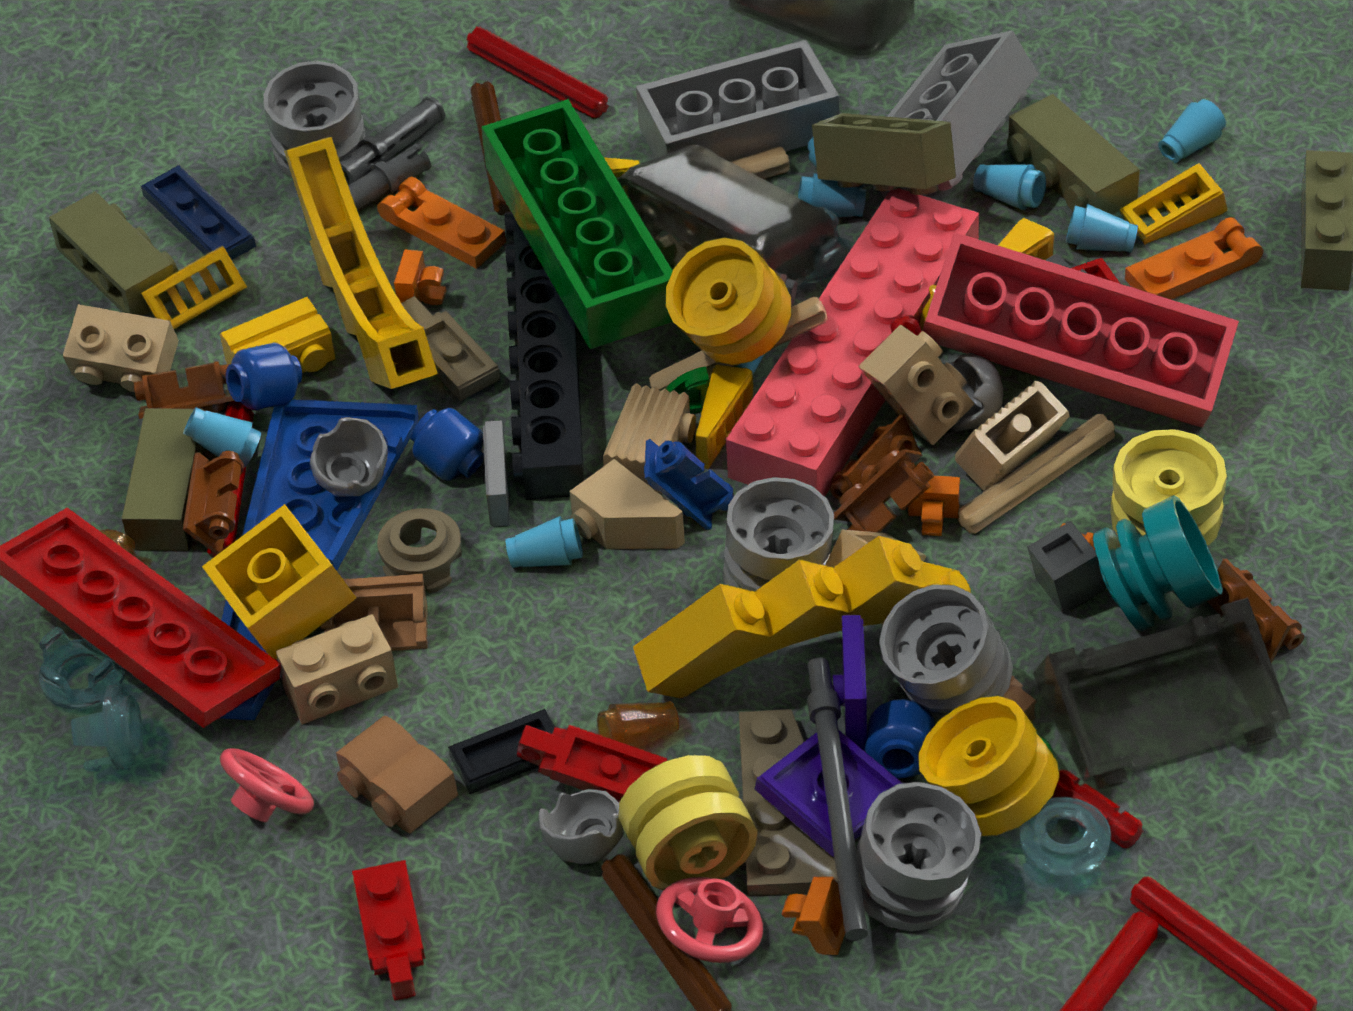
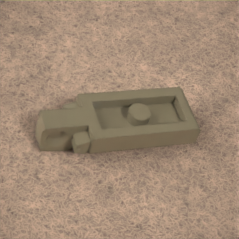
M415 296L401 303L413 320L424 327L438 372L436 376L459 401L500 380L498 365L447 311L437 312L432 315Z

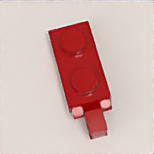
M526 725L516 754L517 757L540 766L538 772L550 777L552 780L581 790L606 791L618 802L621 801L628 787L646 771L668 761L665 757L569 725L567 729L555 727L552 734Z
M402 860L354 870L352 875L370 968L374 970L375 975L389 973L394 1001L415 997L411 968L423 966L425 954L406 861Z

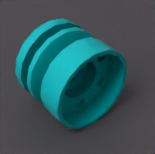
M1175 495L1143 510L1142 517L1146 535L1142 536L1129 520L1122 519L1116 525L1118 537L1107 527L1095 532L1093 536L1094 548L1105 585L1113 600L1122 609L1130 623L1136 630L1141 632L1153 627L1155 622L1153 611L1164 621L1172 618L1173 607L1170 596L1172 591L1190 609L1222 595L1221 579L1207 543L1187 507Z

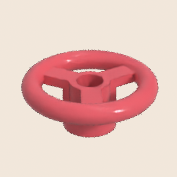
M229 748L221 753L220 764L222 768L239 784L231 798V802L243 813L256 820L267 822L276 807L294 814H307L312 811L314 799L311 793L299 781L281 768L241 749Z
M706 877L681 879L670 884L657 901V921L664 935L678 949L697 959L715 963L738 961L753 953L762 940L763 921L757 907L743 892L725 880ZM675 903L693 917V923L698 929L695 939L685 933L676 923L673 916V906ZM747 927L746 935L740 942L728 946L712 945L715 934L721 933L724 928Z

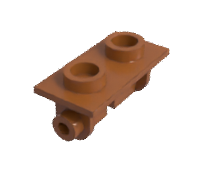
M219 361L185 368L189 386L179 387L176 370L143 375L142 381L133 382L136 400H146L147 406L140 407L139 419L143 418L145 408L194 409L197 407L214 413L226 410L227 402L235 401L231 397L229 390H225L224 384H227L226 369L229 364L220 365Z
M900 414L892 424H888L886 427H878L869 442L857 453L858 461L851 460L841 472L833 475L830 492L836 499L839 500L854 485L858 483L864 485L877 473L875 470L877 463L891 451L908 449L920 452L904 414Z
M896 449L888 453L875 466L877 473L864 485L858 483L839 499L841 506L834 512V520L851 522L852 525L847 530L881 532L897 517L885 502L892 498L901 510H905L922 493L930 488L929 481L934 477V474L923 462H919L916 466L914 464L923 455L918 451L902 449L901 451Z
M224 451L219 457L211 461L199 452L195 453L183 530L217 555L223 550L224 539L235 528L234 513L237 495L232 491L236 490L239 486V479L243 473L244 464L240 456L234 451Z
M1223 559L1218 568L1223 588L1222 595L1207 602L1267 665L1273 662L1280 647L1285 645L1289 650L1298 647L1304 640V634L1301 632L1302 625L1297 620H1292L1280 606H1273L1270 603L1272 598L1253 580V575L1248 570L1241 571L1228 559Z

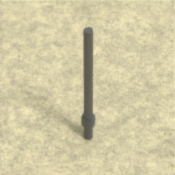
M814 658L808 662L811 694L807 697L809 718L811 722L816 724L845 935L848 940L859 941L867 937L868 930L837 724L841 717L840 700L838 693L832 690L828 660L825 658Z

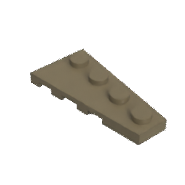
M792 709L739 712L743 804L758 831L756 846L746 860L748 896L808 893L813 877H834L838 884L835 857H832L754 790L756 780L760 775L804 742Z

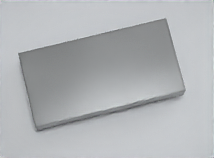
M502 420L488 421L483 425L489 520L490 525H493V527L509 526L507 456Z

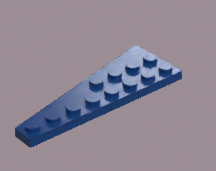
M292 399L289 403L274 406L242 536L285 504L337 571L411 438L412 431L419 420L417 405ZM351 417L368 420L382 431L388 446L387 462L382 479L372 490L363 495L336 497L315 481L310 468V457L313 452L314 443L319 434H326L333 430L341 418ZM226 600L221 620L267 653ZM276 682L220 717V719L255 720Z

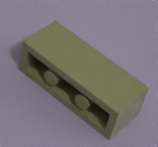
M1054 94L1009 116L1007 147L1011 156L1018 162L1023 161L1026 165H1034L1036 170L1043 171L1046 176V187H1052L1060 194L1072 211L1074 206L1086 208L1087 204L1113 215L1119 212L1122 207L1138 199L1140 169Z
M841 113L812 124L818 179L837 181L839 187L848 188L863 184H873V189L876 191H890L905 187L910 189L911 194L923 195L936 192L939 184L956 177L951 122Z
M1306 150L1301 188V288L1349 291L1353 265V152Z
M96 191L49 217L57 249L124 313L144 316L151 312L141 293L178 271L175 261L166 251L160 253L152 245L148 235L142 228H134L126 220L123 212L115 203L108 204ZM166 290L158 294L163 304L171 300Z
M145 408L122 515V523L129 550L189 551L191 535L183 530L194 455L199 452L205 458H214L215 456L192 440L191 437L183 434L186 423L194 409Z

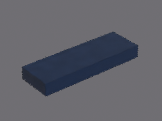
M180 165L141 185L143 196L204 255L220 246H224L231 260L256 247L254 236Z

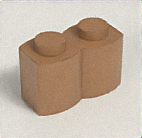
M387 716L381 717L336 752L340 767L337 776L344 789L355 798L361 794L371 802L372 808L379 819L389 827L397 824L405 832L412 833L458 796L452 770L435 753L425 746L418 744L400 724Z

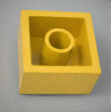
M285 504L202 566L247 629L267 654L275 660L277 659V650L304 639L356 599L354 593Z

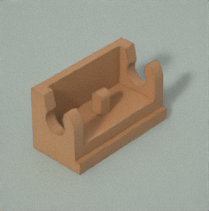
M423 574L343 579L356 596V599L321 625V629H324V632L335 629L346 622L356 621L373 614L392 651L428 648L427 599Z

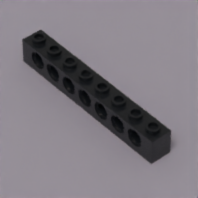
M504 212L506 240H514V244L505 245L507 273H515L514 278H506L508 306H516V311L508 312L509 339L518 340V345L509 346L511 375L519 374V380L510 381L512 410L520 409V416H511L513 446L521 445L522 451L512 453L514 482H524L526 500L570 497V490L584 481L577 326L512 212Z

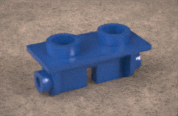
M651 439L646 440L644 474L649 485L653 489L662 492L683 511L684 515L693 518L706 530L712 529V513L719 509L722 511L728 510V505L735 496L733 494V487L711 469L704 472V463L686 449L681 442L665 441L659 447Z

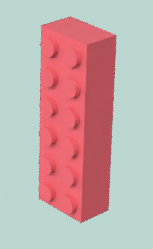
M954 232L922 331L927 333L940 346L966 354L973 353L997 364L1203 428L1212 412L1239 321Z

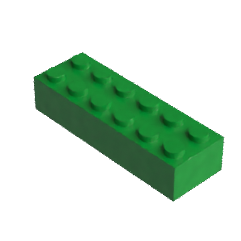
M569 99L481 126L486 169L589 349L673 322L666 308V286L673 270Z

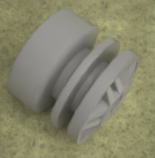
M301 62L281 70L269 81L263 94L264 109L270 130L274 160L283 173L292 178L284 152L291 148L332 137L339 161L359 148V142L366 137L363 116L361 115L358 85L347 70L328 62Z
M772 477L758 480L739 490L728 505L723 580L725 584L756 591L799 559L825 566L831 553L834 513L827 498L813 486L789 478Z
M930 585L912 591L895 604L883 622L879 643L884 662L898 680L910 701L917 702L927 709L935 722H938L958 706L975 699L993 696L1003 697L1010 687L1013 665L1009 649L998 631L994 628V624L986 610L972 593L955 585Z
M922 782L898 784L879 794L868 809L862 828L861 839L858 841L856 849L864 909L869 916L888 927L906 931L932 929L951 917L963 897L968 876L972 872L979 853L981 831L975 814L960 797L941 786Z

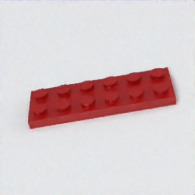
M68 507L0 545V575L203 728L280 679L281 664Z

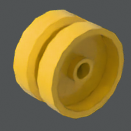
M720 238L706 241L687 252L674 267L666 286V308L673 323L690 337L691 341L701 351L716 362L736 365L751 362L769 352L784 335L791 317V296L784 281L774 270L768 267L766 261L754 249L740 240Z
M1001 696L978 698L955 708L940 719L927 734L918 754L919 770L927 782L931 785L941 786L960 797L975 814L981 836L999 835L1020 827L1038 814L1052 797L1059 780L1058 762L1043 740L1038 736L1036 729L1026 714L1014 700Z

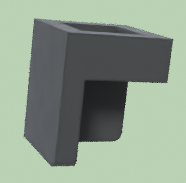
M1072 521L1027 546L1036 580L1063 614L1075 609L1106 589L1096 552Z

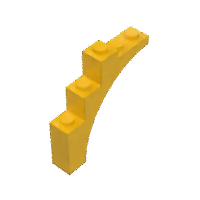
M332 137L285 150V156L312 240L309 241L322 283L325 286L333 287L347 333L357 336L371 382L394 389L437 375L438 372L424 327L415 322L401 304L369 241L344 176Z
M877 536L833 568L799 559L756 591L719 584L634 645L633 649L647 692L683 698L713 679L749 661L796 643L842 631V615H860V618L863 619V626L883 624L895 604L912 591L930 585H955L970 593L971 590L967 580L960 571L921 561L919 554L912 547V544Z

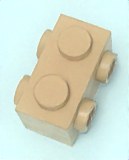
M78 304L63 358L72 375L84 383L99 385L102 381L118 383L123 388L135 392L133 382L142 381L143 375L170 371L179 340L171 322L168 320Z
M899 325L858 367L898 416L900 414L905 415L910 429L931 445H934L974 405V402L963 390V387L967 384L966 379L948 362L943 364L938 358L943 353L941 347L927 333L922 331L917 336L902 325Z
M373 614L356 621L346 622L335 629L306 640L296 641L292 645L276 651L277 661L281 664L280 674L283 688L302 725L398 688L392 650Z

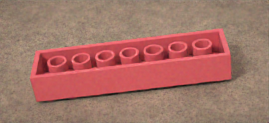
M900 188L889 191L819 297V300L825 307L828 320L826 323L790 341L726 438L728 478L747 485L754 481L772 477L796 479L813 486L824 497L826 496L832 485L831 479L833 475L841 472L885 402L883 396L858 366L892 333L890 325L894 319L905 315H912L920 323L922 310L931 297L929 287L938 283L953 233L956 232L972 238H979L978 212L923 195L911 194L910 191Z

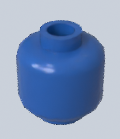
M274 342L237 351L231 365H228L226 369V383L231 397L236 402H241L243 406L251 411L289 403L295 396L297 386L302 380V369L299 360L294 355H290L285 347Z
M445 408L440 411L430 410L419 420L410 436L414 442V458L442 480L450 481L460 474L468 478L477 471L484 461V453L481 452L484 443L482 430L452 408Z
M905 699L890 700L879 705L871 714L868 723L867 740L865 743L866 753L897 779L912 778L921 774L918 754L925 737L935 726L933 716L917 702Z

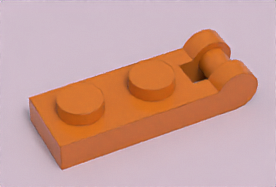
M408 177L399 185V192L395 196L388 195L377 205L378 213L383 220L476 269L506 243L505 230L428 191L424 184L415 177ZM411 205L417 208L414 212L408 209Z
M1229 217L1222 220L1213 231L1126 267L1125 280L1132 288L1172 300L1256 264L1263 255V248L1254 238H1246L1244 236L1245 230L1235 218ZM1228 247H1230V248L1232 249L1231 251H1229V252H1227V253H1223V252L1221 251V250H1223V249H1225V248H1228Z

